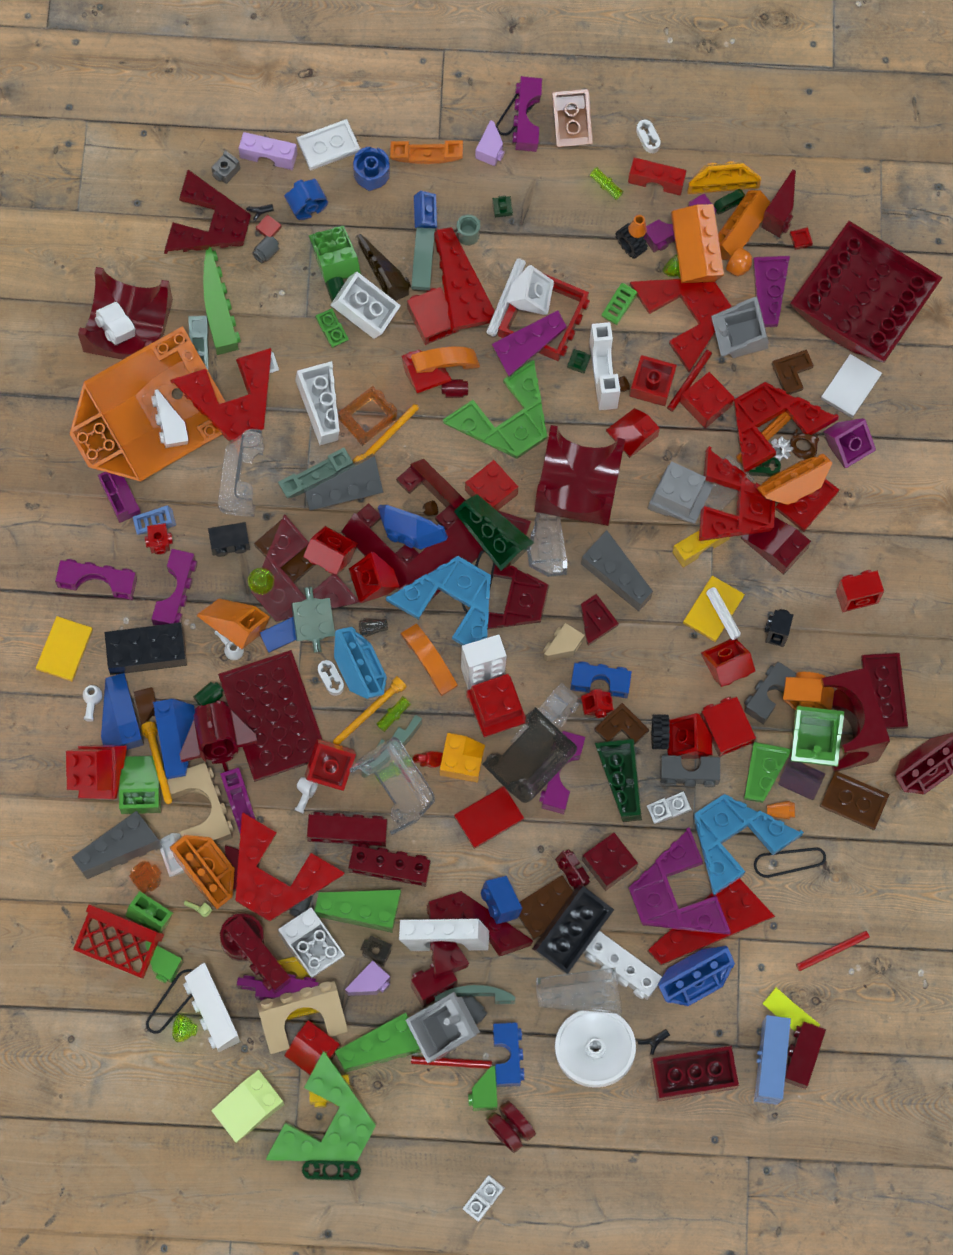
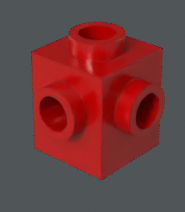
M166 523L147 526L148 536H145L146 548L150 547L151 554L161 555L165 554L166 551H170L169 544H173L172 534L167 531Z
M595 689L581 696L584 715L603 718L607 716V713L614 711L610 692Z

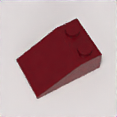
M792 169L766 209L761 228L779 238L783 232H788L794 217L792 215L796 176L794 169Z
M777 517L774 519V528L771 531L748 534L741 537L746 544L783 575L805 553L811 543V540L799 530Z

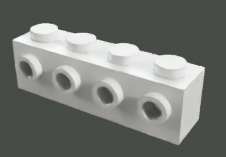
M600 931L584 951L585 958L593 964L595 962L602 966L601 970L604 973L617 977L618 983L624 987L629 986L640 999L645 998L648 1000L662 978Z

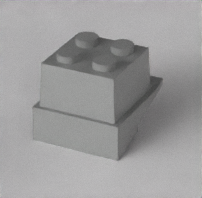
M757 296L711 316L721 357L730 354L732 358L769 349V340Z
M671 461L649 502L648 509L695 524L714 485L705 482V476Z
M455 992L406 1019L427 1063L439 1060L480 1033L463 998L457 997Z

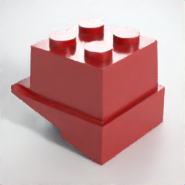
M509 674L473 685L470 690L466 691L468 702L484 738L528 723Z
M126 745L78 746V749L66 751L67 790H79L78 798L117 799L121 769L124 768Z

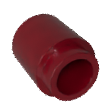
M452 379V381L441 385V392L445 394V398H463V396H468V381Z

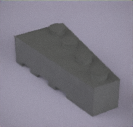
M372 453L347 468L305 488L304 493L308 509L314 510L383 493L375 455Z

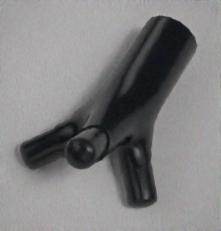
M272 204L260 207L248 206L246 210L256 213L253 218L256 221L261 214L272 212L274 208Z
M665 1029L650 1039L638 1041V1045L650 1044V1054L654 1055L658 1044L669 1037L670 1034Z

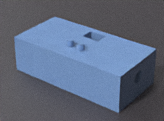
M766 1015L762 1021L760 1047L757 1052L759 1057L757 1059L758 1067L754 1102L778 1105L783 1099L791 1018Z

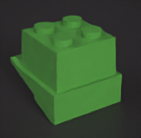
M797 706L794 719L791 761L838 767L844 711Z

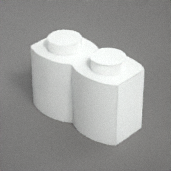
M117 302L96 311L95 321L98 327H102L105 330V336L108 341H112L117 345L135 336L133 323L125 315Z

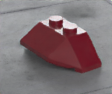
M953 732L930 738L900 760L894 776L903 792L925 795L953 774Z

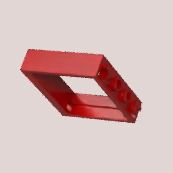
M546 275L554 281L552 291L579 301L558 348L555 349L545 345L538 352L559 362L561 356L566 355L568 341H572L576 333L574 330L575 326H579L582 321L583 315L581 314L583 309L587 310L590 304V300H588L589 292ZM511 304L498 328V337L504 338L514 333V331L509 329L519 309Z

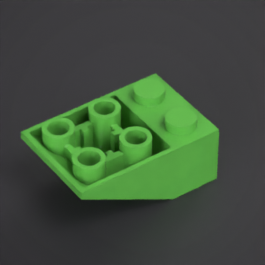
M344 225L309 235L325 283L335 277L345 279L355 272L361 274L358 257Z
M152 756L125 757L119 784V810L121 814H132L135 811L139 814L161 813V787Z

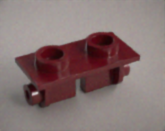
M568 849L562 851L555 859L557 865L564 872L574 890L578 885L586 886L590 883V877L584 868L576 869L580 862L573 851L571 852Z

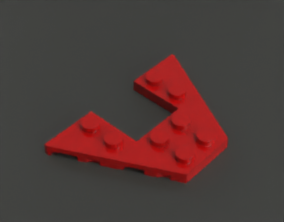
M681 279L630 282V287L637 291V297L649 314L678 298L683 300L698 325L669 340V344L688 373L691 372L692 367L700 358L703 350L707 347L715 333L711 316L732 307L716 282L681 283Z
M268 348L236 359L248 395L218 404L206 369L174 378L170 382L174 383L185 394L184 396L193 402L197 410L202 415L204 414L228 441L264 429L272 349Z
M767 382L735 398L734 407L744 473L776 456V450L759 431L758 427L787 412L804 434L813 435L839 419L838 414L833 415L822 410L818 405L810 404L807 400L786 394V391L775 388Z
M708 446L705 453L704 466L706 481L738 490L737 514L733 515L704 506L701 509L699 541L771 531L774 528L776 501L766 499L757 489L760 484L751 482L746 478V474L731 465L726 458L724 460L711 451L712 447Z
M242 813L235 898L237 903L270 922L345 875L343 871L310 853L291 886L261 870L257 865L277 832L247 814Z

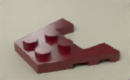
M495 564L494 577L510 579L512 581L504 614L489 612L487 630L540 623L549 585L528 573L526 574L518 570V568L512 565L500 571Z

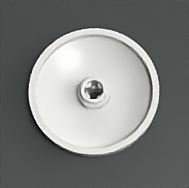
M589 1008L574 1013L561 1025L556 1036L555 1053L560 1068L571 1080L587 1087H605L619 1081L630 1070L635 1059L636 1042L632 1029L621 1016L607 1009Z

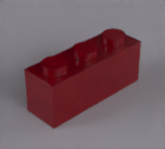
M804 1021L800 1026H796L793 1035L796 1041L794 1045H790L787 1053L790 1059L788 1064H786V1083L803 1089L808 1087L826 1029Z

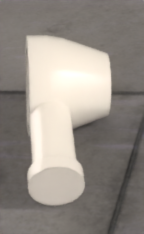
M218 631L214 632L225 644L224 652L228 659L238 660L243 656L244 648H239ZM236 646L237 649L232 651L230 650V647Z
M95 685L87 686L83 691V699L87 703L84 716L85 721L92 722L94 720V707L102 700V691ZM94 690L95 693L93 695H89V691Z
M306 777L299 779L297 789L302 793V797L297 807H295V811L304 813L309 798L317 790L318 783L308 781Z

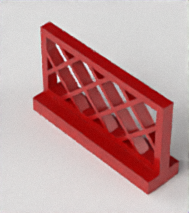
M88 905L86 909L88 914L73 950L143 979L157 944L162 941L164 934L98 907ZM92 919L97 920L100 929L93 932L89 928ZM114 927L117 936L108 939L105 930ZM102 932L104 942L96 945L93 935ZM131 934L134 943L125 946L122 937ZM89 938L92 947L87 950L81 949L83 940ZM119 939L122 948L113 952L110 942ZM145 941L151 942L149 950L142 954L139 944ZM106 945L109 954L100 957L97 949ZM136 946L139 955L130 959L127 950ZM123 952L126 962L117 964L114 956ZM141 959L142 962L140 972L134 971L132 962Z

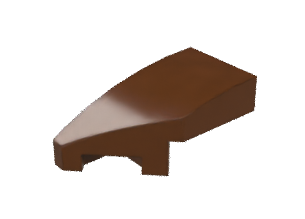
M152 687L134 692L141 725L148 722L152 716H155L153 702H156Z

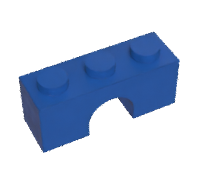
M583 661L574 663L570 690L589 693L591 684L594 681L603 680L608 684L611 696L628 698L632 671H628L624 667L609 668V666L604 664L593 666Z
M517 1023L493 1024L494 1047H504L510 1053V1059L506 1063L495 1064L496 1087L520 1086L521 1081L524 1080V1068H520V1060H523V1048H519L518 1040H522V1029L518 1028Z

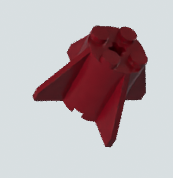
M224 701L198 706L195 708L193 723L180 752L181 762L202 758L205 762L206 759L211 760L212 764L222 763L226 772L229 771L227 762L233 759L235 753H238V748L258 743L257 736L225 705Z

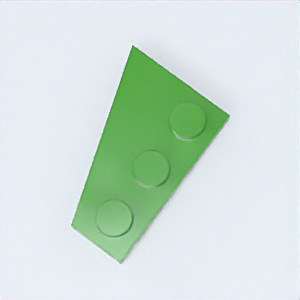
M757 742L753 743L744 800L764 802L792 749Z

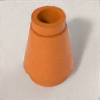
M636 215L629 225V233L634 238H641L647 232L645 217L642 215Z
M789 800L767 805V814L772 817L788 820L795 818V802H790Z

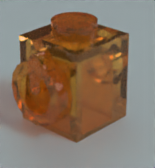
M144 861L131 869L129 877L143 894L148 891L152 892L159 887L161 882L159 875L162 873L155 864L151 866L149 862Z

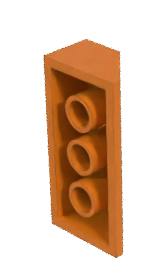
M697 204L671 211L681 283L715 282L724 276L714 205Z

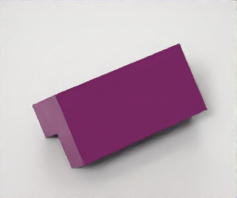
M108 472L98 475L100 484L119 523L141 514L124 477Z

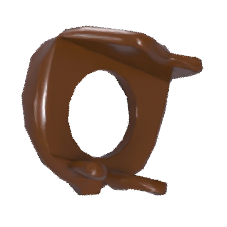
M796 429L793 439L790 440V447H793L792 452L801 459L815 457L820 440L818 438L819 434L817 433L816 436L808 434L797 435L798 429ZM799 440H807L811 444V448L801 450L796 446V443Z

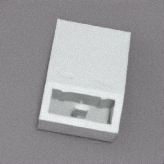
M309 908L278 929L282 941L311 978L345 956L312 908Z

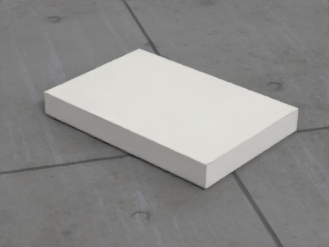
M347 119L297 137L298 145L310 171L354 155L360 150Z
M850 354L822 395L821 400L853 418L882 373Z

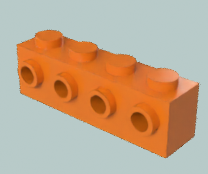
M749 190L718 233L722 260H730L734 252L738 248H743L749 242L754 231L759 228L765 211L771 203L761 190Z

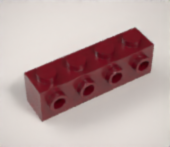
M314 812L308 816L307 842L350 845L365 844L368 846L386 847L388 822L382 816L364 818L363 815L355 814L352 817H345L341 813H334L333 816H329L323 812Z
M358 844V846L353 845L348 870L349 873L426 887L431 860H428L423 855L412 857L402 851L391 853L385 848H377L375 850L370 849L368 845Z
M241 915L225 927V938L231 945L234 943L237 946V953L243 960L247 959L251 964L249 966L256 976L258 974L263 979L262 984L268 991L272 990L276 994L291 982V977Z

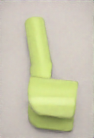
M186 900L184 902L185 906L195 909L203 917H207L212 912L211 907L205 902L201 907Z

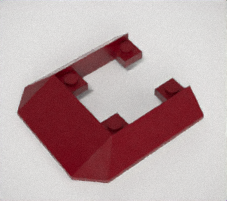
M425 459L411 463L410 467L396 478V481L409 494L422 483L446 507L435 517V520L445 529L448 537L446 541L426 547L420 554L414 548L406 545L394 553L370 529L381 520V517L369 503L357 514L354 513L341 531L345 537L358 543L356 548L364 556L374 552L394 569L400 586L397 588L398 590L412 584L418 578L431 573L457 556L472 564L483 550L481 545L454 513L465 499ZM438 589L433 598L437 596L441 592V590Z

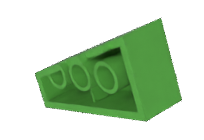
M404 1013L336 1050L335 1055L344 1072L421 1053L406 1022V1019L409 1018L408 1015Z

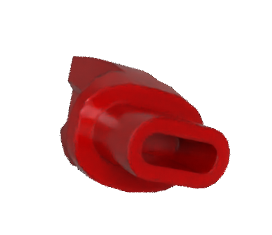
M435 751L424 752L414 755L412 760L413 763H420L421 767L436 768L441 765L443 753Z

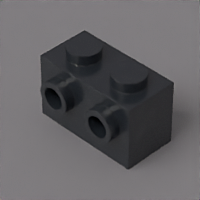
M246 522L208 528L213 556L222 557L228 553L235 552L240 554L250 550Z
M779 609L774 611L773 616L769 615L764 631L768 633L765 643L784 647L789 636L794 614H790L787 610Z

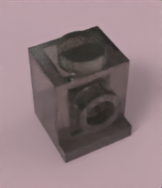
M370 936L369 940L365 939L361 946L362 956L381 964V966H385L393 949L391 944L374 936ZM374 948H377L380 951L376 955L372 953V950Z

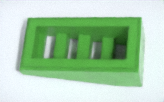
M621 283L601 316L617 325L635 300L637 291ZM618 298L622 299L626 303L624 304L623 302L619 301ZM614 304L617 305L618 307L622 308V310H619L618 308L614 307L613 305H614ZM611 310L615 312L616 314H618V316H614L613 314L609 313V311Z

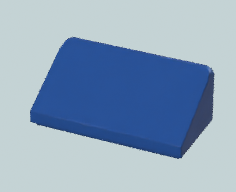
M420 190L414 195L415 228H437L436 194Z
M293 617L260 632V637L268 653L296 640Z

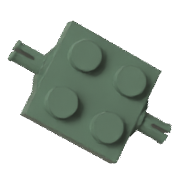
M312 587L304 588L306 599L302 602L291 603L296 641H312L314 653L322 652L320 640L325 637L335 636L330 598H314Z

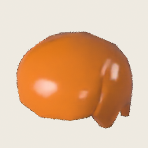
M738 248L731 256L726 270L734 276L744 275L752 266L751 254L743 248Z

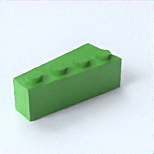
M401 890L320 892L314 912L319 918L393 933Z

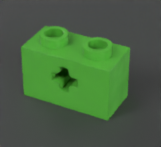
M139 892L130 903L125 916L139 925L162 933L169 924L173 912L142 892Z

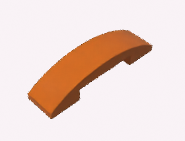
M463 140L445 141V144L409 145V141H391L390 159L399 162L437 164L463 158Z
M442 347L422 351L411 356L417 373L433 372L436 368L462 366L463 369L480 367L475 351L467 347Z
M417 623L400 633L431 677L432 683L441 696L458 687L442 657Z

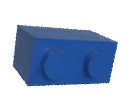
M507 876L485 881L481 890V897L486 901L489 907V914L494 918L496 924L518 919L522 907Z

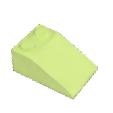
M257 1070L211 1111L237 1143L284 1106V1102L262 1073Z

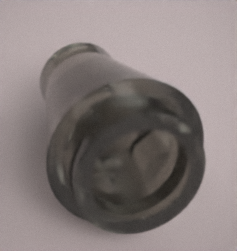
M363 618V620L359 621V632L362 636L368 637L388 630L386 619Z

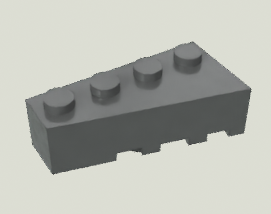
M606 530L582 556L581 565L639 612L651 599L653 590Z
M135 811L72 856V859L85 878L90 879L111 870L114 866L123 865L133 858L142 857L152 850H158L163 847L143 818Z

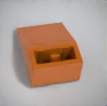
M220 598L197 614V617L241 649L260 636V632L265 630L270 619L267 614L256 606Z

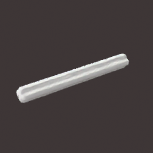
M520 258L516 260L487 329V334L492 337L496 336L508 308L511 284L519 277L526 264Z

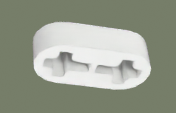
M641 120L637 124V135L646 152L656 153L660 148V138L649 120ZM642 127L648 128V134H646L645 130H642ZM649 139L652 143H655L654 147L649 145Z
M322 661L318 665V674L329 694L333 696L340 695L344 690L341 676L331 661ZM324 666L327 668L331 667V676L328 677L326 672H322ZM331 680H334L335 684H340L338 690H335V688L331 689Z

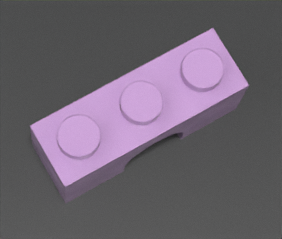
M243 132L239 145L240 158L258 162L259 157H266L273 160L277 167L293 170L297 157V146L294 143Z

